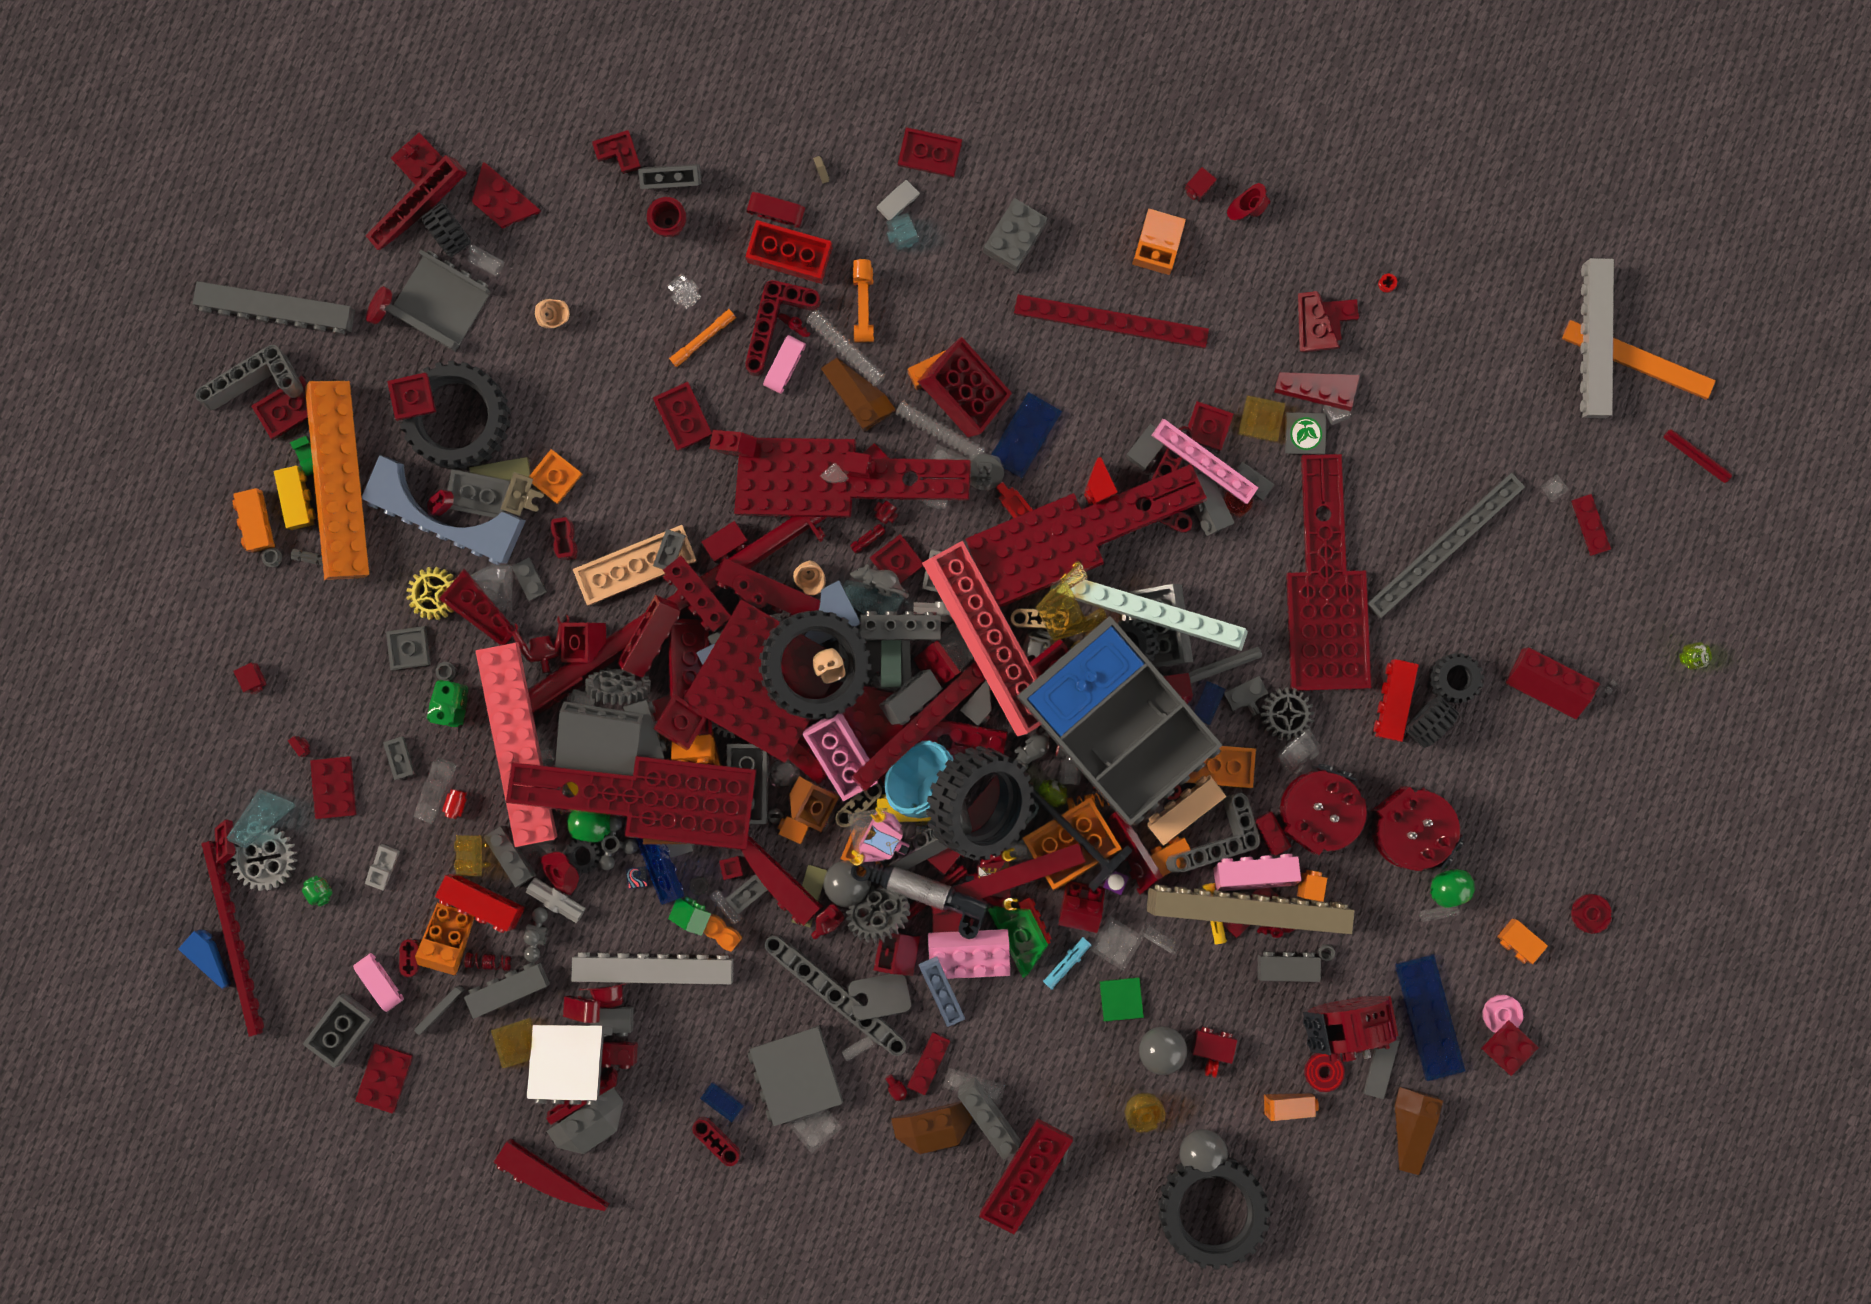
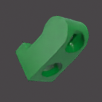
M304 436L290 442L305 475H313L310 437Z

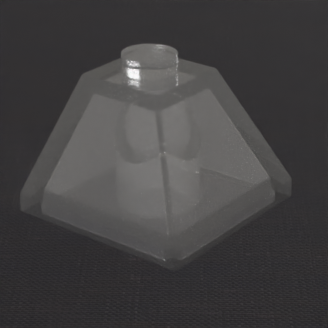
M489 565L470 575L499 610H512L513 575L511 565Z

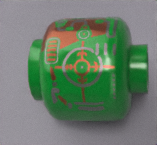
M314 876L303 883L302 893L310 905L321 907L330 901L332 889L325 878Z

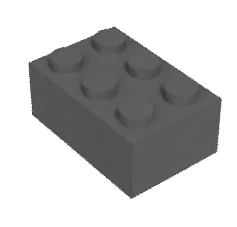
M1014 198L986 242L983 253L1017 272L1046 226L1048 218Z
M347 993L341 994L327 1010L303 1045L333 1068L342 1065L377 1016Z

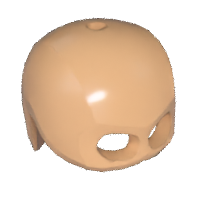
M545 299L540 301L535 307V317L541 327L556 328L566 323L569 319V308L562 300Z
M809 560L800 564L795 569L794 581L798 587L803 589L805 594L814 596L819 594L821 589L825 588L826 579L824 572L816 562Z
M835 649L822 650L813 657L815 674L821 676L824 683H833L846 676L843 659Z

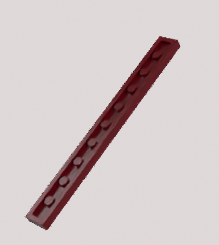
M1017 294L1014 315L1203 349L1206 348L1209 328Z
M975 661L851 776L864 792L985 680L977 662Z
M208 841L201 844L250 1037L263 1033L264 1022L259 1017L257 1011L259 1009V1002L257 998H254V982L249 978L248 971L250 966L243 954L245 945L239 937L240 925L237 920L235 921V905L230 901L229 894L231 889L224 877L226 868L224 864L216 863L215 841Z

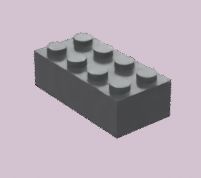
M727 744V767L756 770L750 824H768L769 753L753 744Z

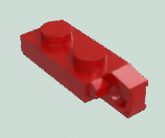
M1003 482L996 487L1002 495L999 497V500L1013 518L1033 510L1013 487L1008 489Z

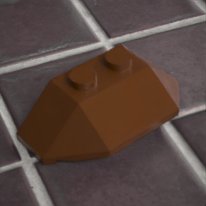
M959 1101L893 1117L891 1120L896 1139L918 1154H924L959 1145L973 1117L963 1103Z

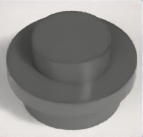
M268 548L262 554V561L268 567H277L282 561V554L276 548Z
M442 662L437 666L436 676L439 680L450 681L455 677L456 669L453 664Z

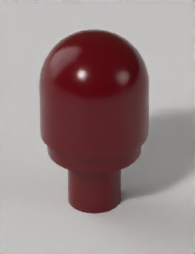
M892 1074L888 1075L885 1078L889 1084L887 1087L888 1092L894 1100H904L907 1096L906 1088L902 1082L895 1080Z

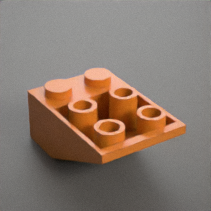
M1148 209L1132 265L1170 275L1186 219Z
M437 903L415 955L417 964L456 976L475 916L468 914V916L463 915L457 911V908Z

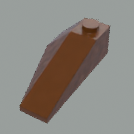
M835 358L821 368L863 432H866L896 411L883 392L838 358Z
M1399 1087L1394 1106L1399 1170L1419 1175L1439 1120L1443 1100L1436 1096Z

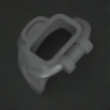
M1038 629V631L1028 633L1024 638L1025 642L1022 646L1026 658L1028 659L1030 655H1034L1036 658L1058 640L1053 635L1054 632ZM1036 636H1044L1049 638V640L1038 638Z

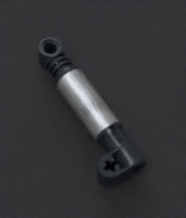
M875 861L862 862L860 865H853L851 868V874L857 881H870L871 879V882L876 881V884L881 882L884 889L893 893L895 892L906 898L926 903V905L940 910H951L962 914L959 933L966 939L975 938L983 924L988 902L955 891L954 887L936 882V880L934 881L927 877L925 878V876H919V874L917 875L899 867L887 866L885 868V865L881 866L880 863L876 865ZM860 866H863L866 870L860 871ZM971 918L975 919L972 926H970Z

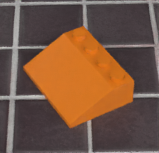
M1091 797L1062 814L1106 859L1122 850ZM1055 820L1048 822L1022 838L1034 859L1078 843ZM1080 845L1085 863L1045 876L1052 890L1055 891L1100 863Z

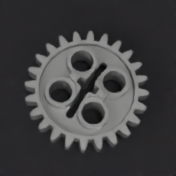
M265 826L264 830L262 827H256V831L249 829V835L247 833L242 834L244 840H236L239 847H235L237 853L232 858H236V861L232 862L231 865L237 866L233 873H240L237 879H245L243 885L251 883L250 889H255L258 885V891L263 890L264 887L266 890H271L272 885L274 888H278L279 882L282 884L286 883L284 877L292 876L288 871L296 869L291 864L297 862L296 859L292 858V855L297 854V852L291 851L295 844H288L291 838H283L284 831L277 834L278 828H273L270 831V826ZM271 842L275 844V850L273 852L269 849V844ZM252 845L256 848V853L254 855H251L250 853V847ZM281 854L279 858L252 863L247 862L248 859ZM274 861L279 865L277 871H274L272 868ZM254 865H257L259 868L257 875L253 873Z

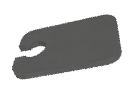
M888 974L852 981L848 986L849 997L862 993L868 998L866 1006H852L853 1015L857 1020L904 1013L911 1007L904 975Z

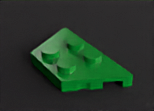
M993 906L988 911L998 930L1008 929L1009 952L1022 978H1024L1031 972L1048 947V943L1030 909L1016 908V910H1007L1003 907Z

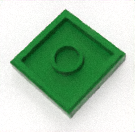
M1139 977L1099 981L1103 1021L1144 1018Z

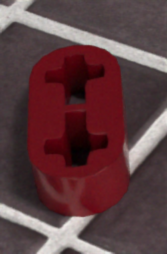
M439 490L427 503L428 514L441 516L450 509L454 501L452 491Z
M406 939L400 944L399 969L405 977L414 976L419 971V965L415 958L419 943L415 939ZM409 942L411 946H414V950H411L410 956L409 951L405 950V946H407ZM409 959L410 965L414 966V970H411L410 973L405 969V966L409 964Z

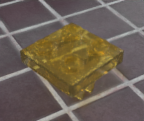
M1247 395L1238 435L1276 443L1279 437L1285 403Z
M456 835L454 843L456 851L454 868L456 875L482 876V867H491V863L482 862V847H489V845L482 843L481 835Z
M531 1017L491 1030L502 1069L530 1060L533 1033Z

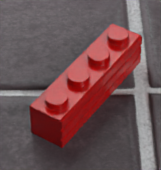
M1028 897L1019 901L1021 909L1031 910L1048 944L1051 943L1050 940L1052 938L1049 932L1046 933L1044 921H1040L1039 917L1041 915L1034 908L1036 904L1033 898L1030 899Z

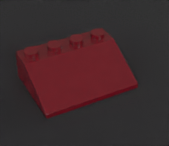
M960 337L931 364L917 381L967 437L981 434L1012 394L963 337Z

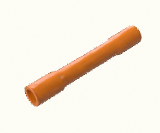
M730 309L725 311L690 343L669 358L671 362L678 367L695 350L736 318Z

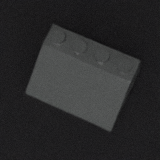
M1169 584L1127 592L1185 610L1182 584ZM1122 614L1123 621L1136 619ZM1152 623L1149 624V626L1155 628L1153 632L1159 635L1156 638L1157 642L1160 641V646L1156 648L1159 650V653L1154 654L1156 657L1154 661H1150L1155 668L1193 662L1188 634ZM1130 633L1128 637L1139 648L1138 638L1133 633Z

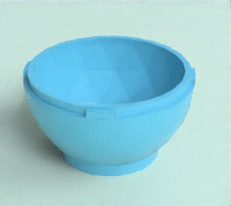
M921 741V743L915 744L886 773L884 784L889 805L895 811L907 817L928 818L926 809L930 808V803L927 802V798L933 792V789L930 788L932 782H937L939 778L937 773L939 770L943 771L946 768L945 763L948 760H954L953 756L936 742Z

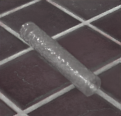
M815 310L810 314L806 323L811 324V327L815 328L817 333L820 332V336H824V340H828L829 345H833V348L837 349L838 353H842L841 356L843 358L846 357V361H850V365H854L860 374H864L863 377L868 378V382H872L873 387L878 386L884 380L886 374L884 372L881 373V369H877V365H873V361L868 360L867 356H863L864 353L859 352V348H855V344H851L850 339H846L845 335H841L842 332L837 331L838 328L833 327V323H829L828 318L825 319L823 314L820 315L819 310Z
M903 400L896 410L897 416L901 415L902 419L906 418L907 422L911 421L912 425L916 424L917 428H922V431H928L927 434H933L932 437H938L939 441L943 440L944 444L948 443L949 447L953 446V449H958L959 453L963 452L965 456L968 455L970 457L984 454V446L980 447L979 443L975 444L974 440L970 441L969 437L965 438L964 434H959V431H953L954 428H948V425H943L942 421L939 423L937 418L934 420L933 416H928V413H923L921 409L917 410L916 406L912 407V404H907L906 400Z

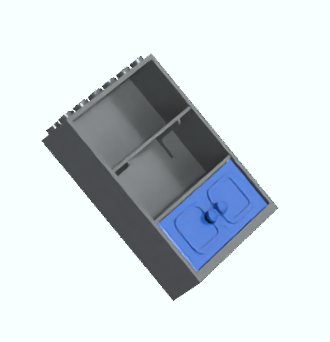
M1111 616L1106 618L1016 696L1128 825L1140 823L1144 819L1143 814L1145 812H1152L1160 805L1158 803L1160 799H1167L1175 792L1173 788L1176 785L1186 783L1190 779L1188 775L1191 772H1198L1206 765L1204 761L1207 758L1213 759L1221 752L1219 748L1222 744Z

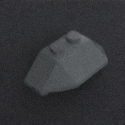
M614 1087L600 1095L601 1097H607V1101H599V1105L585 1104L546 1131L557 1148L585 1154L617 1132L624 1102Z

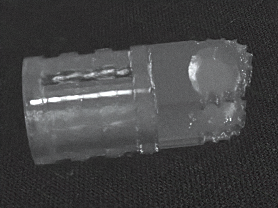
M472 245L469 247L470 255L467 260L495 277L499 275L504 266L503 260L494 257V255L477 246Z

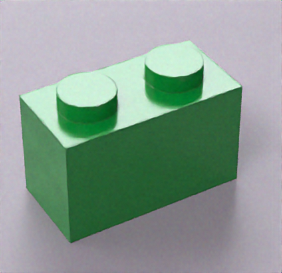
M686 896L685 899L677 897L668 919L685 931L702 936L711 913L705 910L706 906L697 903V900Z

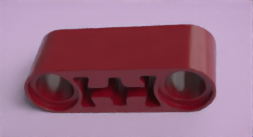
M752 192L746 212L750 215L757 214V217L789 226L792 224L795 225L794 227L800 228L805 207Z
M564 996L563 1017L585 1023L600 1022L601 1001L578 996V998Z
M698 1118L692 1127L693 1134L724 1165H735L741 1155L740 1149L709 1118ZM698 1123H705L707 1131H700L697 1127ZM712 1130L713 1133H712V1134L709 1136V1138L707 1139L706 1136H707V1135L710 1133V1131ZM719 1138V1144L717 1143L716 1145H714V1139ZM726 1144L727 1146L724 1148L723 1152H720L721 1148L724 1147V1145ZM733 1151L736 1154V1158L734 1160L728 1159L726 1152Z

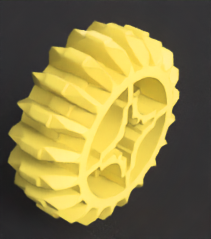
M428 567L427 574L424 570H420L421 577L415 574L413 577L416 581H409V584L413 586L412 589L407 588V592L412 593V595L407 596V600H413L409 606L412 608L416 607L414 613H420L422 618L427 616L428 620H432L433 617L436 620H440L441 615L445 618L448 617L446 610L451 613L454 610L445 603L443 604L439 598L454 581L452 580L454 575H447V570L445 569L440 572L438 567H435L434 571ZM440 578L445 584L435 586L430 579ZM424 585L425 591L419 598L420 588ZM432 590L437 591L435 598L430 596L432 595ZM432 601L437 606V609H427L422 603Z

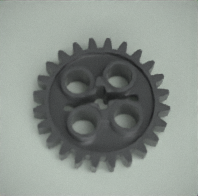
M615 667L613 670L607 668L606 671L600 669L599 673L593 672V675H589V678H586L585 687L587 695H591V699L596 698L597 702L603 700V704L611 702V705L615 703L622 705V702L630 704V701L637 703V699L644 700V697H648L651 689V680H649V676L644 675L642 678Z
M881 884L876 889L872 885L864 901L858 905L849 906L850 910L846 911L848 916L846 921L850 931L853 932L855 937L858 936L859 940L865 938L866 942L869 943L873 939L874 943H877L878 939L881 938L882 942H885L886 936L892 939V933L898 935V928H905L903 922L909 921L907 916L910 915V905L906 897L884 889Z

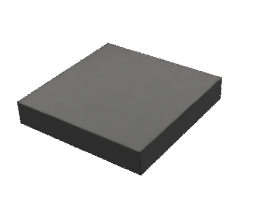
M426 626L386 631L391 671L431 665Z

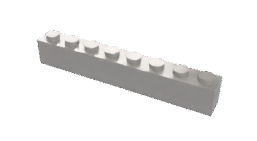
M1590 258L1581 268V275L1584 276V284L1581 287L1584 303L1581 305V315H1583L1581 334H1583V342L1581 343L1580 351L1583 354V361L1580 365V371L1583 373V381L1580 384V392L1583 393V400L1580 403V411L1583 412L1582 418H1607L1612 416L1614 259Z
M579 952L578 956L572 957L571 982L732 984L733 959L729 958V955H717V958H709L707 954H698L697 958H689V954H677V958L669 957V954H657V957H649L648 953H638L637 957H630V953H618V957L610 956V953H598V956H590L589 952Z

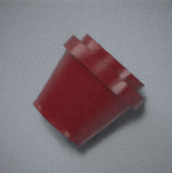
M661 197L653 201L649 206L647 222L651 230L657 235L674 237L685 226L686 212L678 200L672 197ZM671 219L673 221L671 225H666L667 220Z

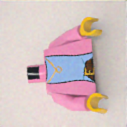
M876 807L877 812L875 815L871 814L873 819L859 844V851L861 852L853 850L852 854L856 857L849 859V861L857 866L862 862L889 860L895 851L906 855L910 844L901 841L903 830L894 814L882 811L880 807Z

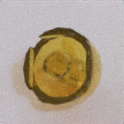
M1147 1092L1138 1093L1127 1101L1124 1111L1129 1128H1134L1139 1133L1156 1129L1158 1127L1157 1124L1160 1121L1163 1123L1166 1116L1160 1099Z

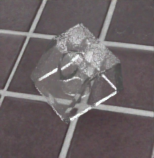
M1304 729L1302 735L1298 733V739L1292 738L1273 756L1289 774L1294 772L1298 774L1305 767L1304 763L1308 759L1313 760L1319 754L1318 749L1321 746L1309 729Z

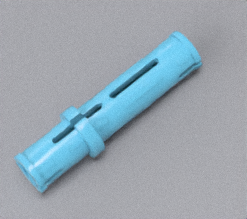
M1082 937L1072 950L1069 949L1067 951L1068 954L1043 982L1053 990L1074 964L1081 961L1082 955L1092 945Z

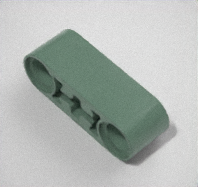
M881 640V688H901V640Z

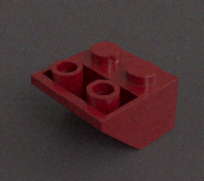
M1073 881L1066 883L1058 925L1097 933L1102 919L1105 888L1098 887L1093 891L1088 884Z
M899 932L898 935L892 933V939L886 936L885 942H882L881 938H879L873 970L913 976L920 936Z

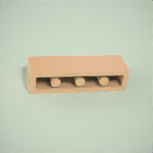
M1210 775L1207 777L1202 776L1196 781L1197 785L1191 790L1190 788L1185 789L1180 794L1181 797L1178 800L1170 801L1165 805V810L1160 814L1156 812L1149 818L1148 827L1163 845L1226 797L1225 793Z

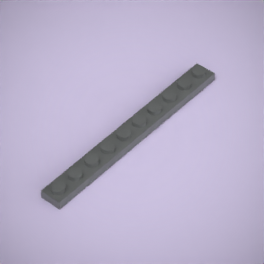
M1510 473L1368 602V607L1379 619L1382 618L1524 489L1525 486L1513 473Z

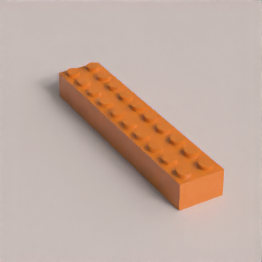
M309 381L305 386L324 580L365 578L369 575L350 381Z

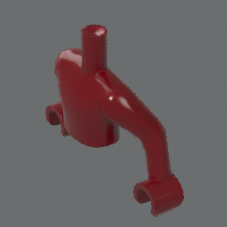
M566 615L567 622H565V623H568V622H569V616ZM559 616L557 618L559 627L555 646H553L550 636L529 639V650L518 633V625L515 623L516 630L513 632L509 631L508 625L506 626V632L513 636L515 642H519L520 651L528 662H540L542 673L550 672L548 660L557 658L561 653L562 622H560Z
M831 902L816 917V930L811 933L813 939L816 940L821 935L834 931L844 920L843 913L837 909L838 905Z

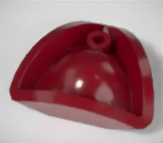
M552 852L542 856L541 863L545 875L558 890L571 895L579 881L576 868L569 863L568 858L561 852Z

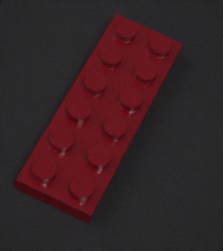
M678 619L670 629L668 636L670 699L673 695L684 699L703 666L697 652L709 646L708 631L701 624L702 620ZM706 719L697 735H712V721Z
M1037 1118L979 1212V1217L1015 1234L1073 1142V1136Z

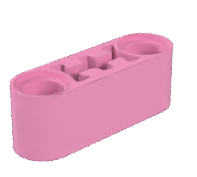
M788 335L763 385L782 394L784 391L783 387L787 385L802 356L800 355L801 351L805 350L806 343Z
M370 953L354 964L353 967L379 1006L387 1012L403 1001L404 998L402 994L399 995L397 992L399 991L382 965L376 962V957Z

